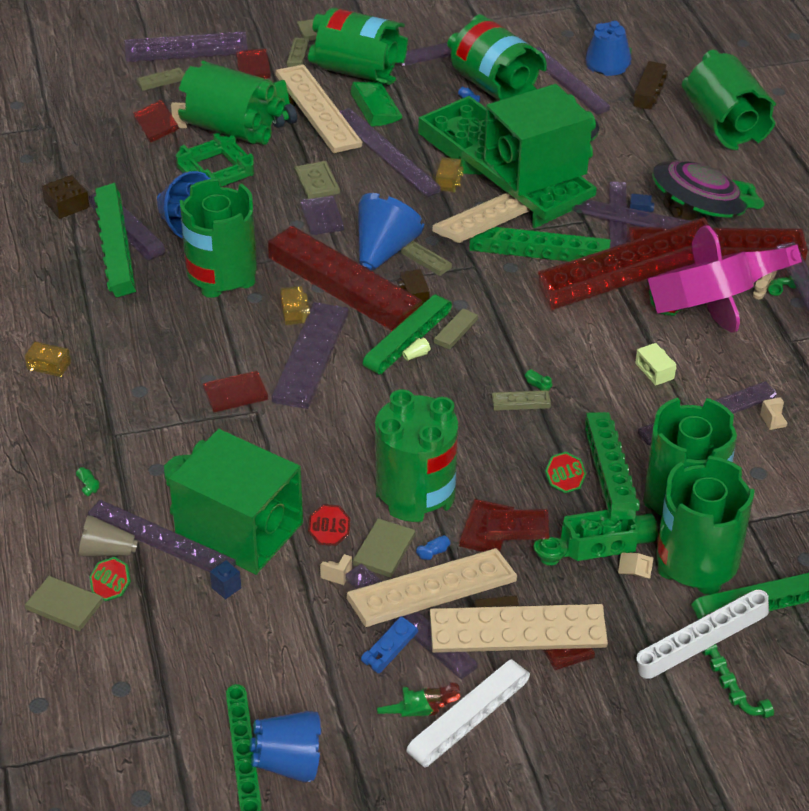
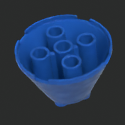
M189 171L179 175L157 196V207L161 218L180 238H183L179 201L183 200L184 202L190 196L191 185L211 179L203 172Z

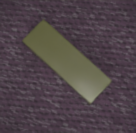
M294 38L287 67L304 64L309 39Z
M175 68L139 77L136 80L143 91L182 81L184 73L181 68Z
M414 241L401 249V254L439 276L452 268V263Z
M462 309L434 338V343L450 350L478 320V314Z
M549 390L492 393L494 411L545 409L551 407Z

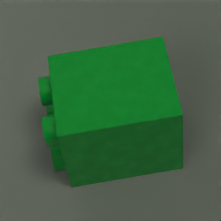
M557 84L487 104L484 162L517 196L586 175L588 173L589 159L593 156L590 142L591 131L595 130L596 127L595 118L590 111H585L576 102L572 94H567Z
M218 429L207 441L200 440L195 445L192 456L182 466L179 464L175 465L167 476L166 484L170 488L172 501L170 514L174 518L175 535L255 575L261 571L303 524L301 466L221 429Z

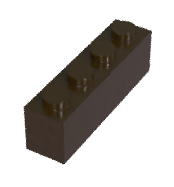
M648 61L635 92L633 107L652 110L654 104H657L658 96L661 95V90L668 77L667 64Z

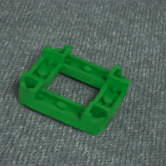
M219 133L213 134L214 140L189 149L182 145L179 147L180 151L176 154L177 167L182 173L189 171L203 172L211 179H219L221 187L254 175L253 155H247L236 143L233 135L225 137L220 136ZM222 153L233 166L211 173L208 169L204 170L197 162Z

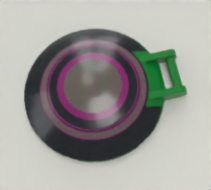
M683 160L664 161L657 164L652 172L653 180L659 189L664 193L669 192L672 195V199L682 205L687 203L694 206L693 210L717 217H732L733 214L740 216L745 213L748 207L761 209L764 206L763 199L759 198L756 188L752 183L732 180L720 171L701 163Z

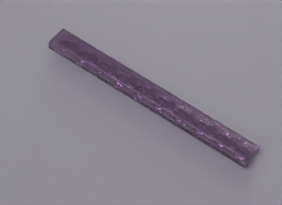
M347 108L339 111L365 144L426 197L441 191L439 184L352 109Z

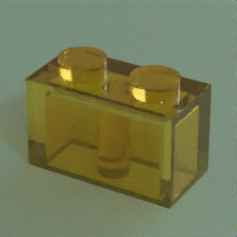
M441 158L436 174V190L456 191L457 186H460L461 176H463L464 167L461 166V159Z
M302 286L281 288V303L285 325L307 323L310 309L309 305H306L308 304L307 293H303Z
M35 341L25 354L27 370L62 377L71 363L68 348Z

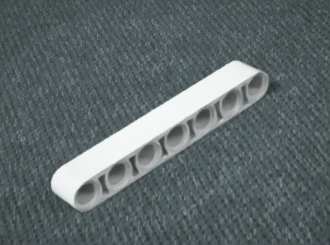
M754 590L643 649L637 655L640 676L643 678H653L763 619L769 613L767 593L762 590Z
M507 661L415 737L408 745L407 753L423 767L429 766L522 688L528 681L530 673L515 661Z

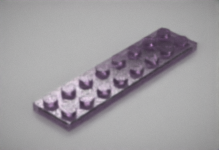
M245 32L125 40L126 61L131 62L248 53Z
M313 303L274 390L272 403L309 409L348 316L349 310L347 307Z

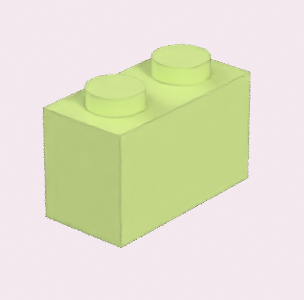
M657 343L637 349L635 364L655 386L675 378L676 363L669 358Z

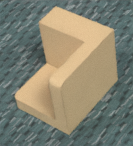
M172 103L171 128H187L188 123L183 122L178 114V109H185V103Z
M781 397L764 400L762 403L760 415L769 430L787 426V421L782 415L784 402Z
M621 553L618 573L650 578L653 558L639 553Z
M344 554L339 563L323 561L320 565L321 578L344 585L352 572V556Z

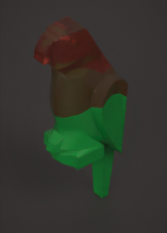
M450 682L448 686L424 688L419 691H412L405 687L403 688V700L399 704L379 707L377 712L378 714H401L402 717L436 715L443 706L460 699V688L454 682Z

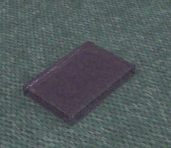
M333 196L300 200L310 235L344 231V224Z

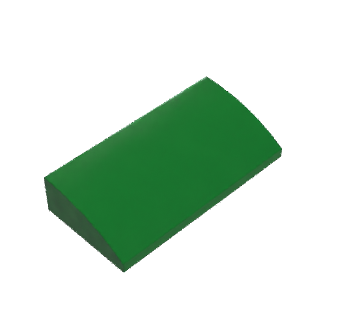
M352 83L350 93L370 126L387 125L402 119V114L382 83Z

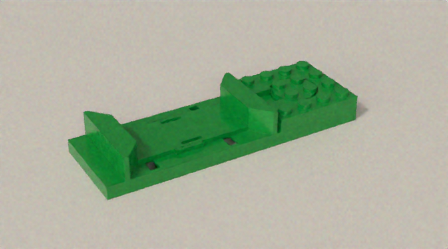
M470 96L419 117L418 134L455 162L461 163L460 172L462 174H484L533 211L532 227L534 229L585 205L586 200L596 196L597 187L582 176L517 196L484 162L486 107Z

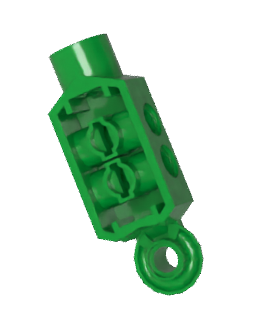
M608 510L565 516L561 538H540L535 542L534 550L541 559V562L546 565H555L564 557H571L576 561L636 552L637 544L650 543L657 540V523L651 513L636 515L635 519L610 520Z

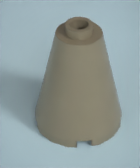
M87 515L79 546V556H130L131 552H136L138 540H134L135 535L94 516Z

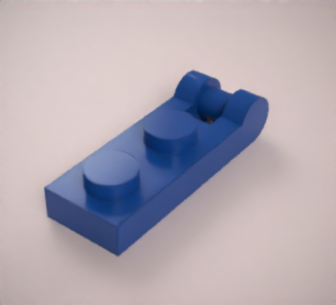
M401 616L377 643L362 655L361 661L366 665H371L376 673H381L419 632L418 628Z

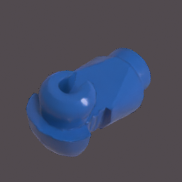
M460 88L458 95L461 98L470 96L477 102H480L479 95L476 96L469 88Z
M444 535L427 542L425 546H418L416 553L422 560H430L433 555L445 552L450 546V540Z

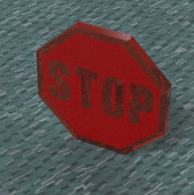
M323 504L310 515L308 532L319 545L337 546L349 536L351 518L340 505Z

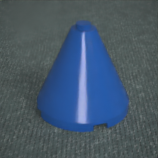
M378 193L364 194L358 203L359 263L361 268L366 271L375 270L419 237L425 226L423 223L422 225L420 223L421 216L411 207L390 196L387 200L381 199Z

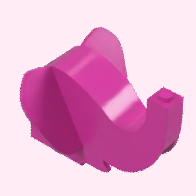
M705 225L697 231L692 242L695 263L648 278L657 314L707 303L712 318L722 328L729 332H737L740 325V317L732 296L754 287V282L759 278L776 270L800 263L802 260L798 245L767 251L740 252L721 256L716 233L710 226Z

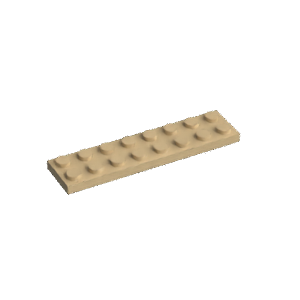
M305 65L276 70L275 75L277 78L286 81L288 93L333 153L362 147L363 142Z
M505 193L434 224L433 232L441 237H447L454 242L461 243L468 238H472L479 233H483L488 229L527 213L530 209L509 193Z
M495 548L347 592V600L364 626L368 627L516 582L517 574L498 549Z
M603 604L430 609L432 653L606 648L608 644Z

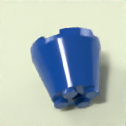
M618 21L596 25L585 58L586 66L592 72L597 71L604 73V76H614L624 73L626 68L631 65V53L626 32L619 25Z
M303 711L254 720L253 731L256 735L255 738L250 740V752H254L251 760L252 767L300 782H310V780L315 779L320 752H318V736L321 735L318 712Z

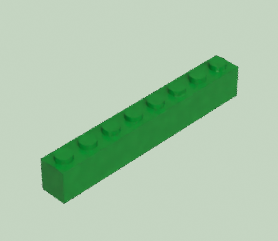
M112 183L96 188L94 200L98 206L96 212L100 218L98 225L100 230H102L99 234L103 242L101 244L102 251L105 254L103 261L107 267L105 274L107 279H109L107 287L117 298L136 292L121 194L116 184Z

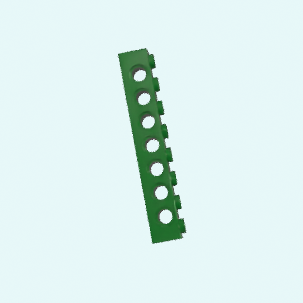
M494 227L470 238L469 251L608 266L611 239Z
M609 412L586 413L585 432L610 520L635 519L636 511H639L640 507L639 499H636V489L632 487V476L628 475L629 468L628 464H625V453L621 452L622 445L621 441H618L615 421L611 420Z

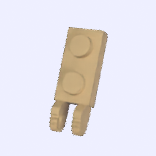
M777 270L756 281L753 292L755 299L759 300L764 297L769 283L773 281L777 274Z

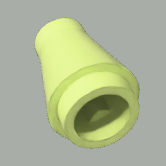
M418 338L406 350L402 351V355L406 361L427 355L431 348L425 338Z

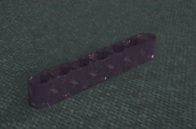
M95 193L89 196V202L96 211L98 206L94 200ZM123 206L128 242L147 260H152L165 254L162 242Z

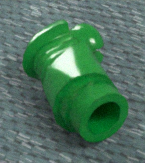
M533 369L528 370L525 374L527 382L539 388L540 391L550 390L553 386L551 377H544Z
M84 467L79 468L76 471V476L86 485L82 488V492L87 497L91 496L92 493L96 494L100 487V482L95 480L91 470Z

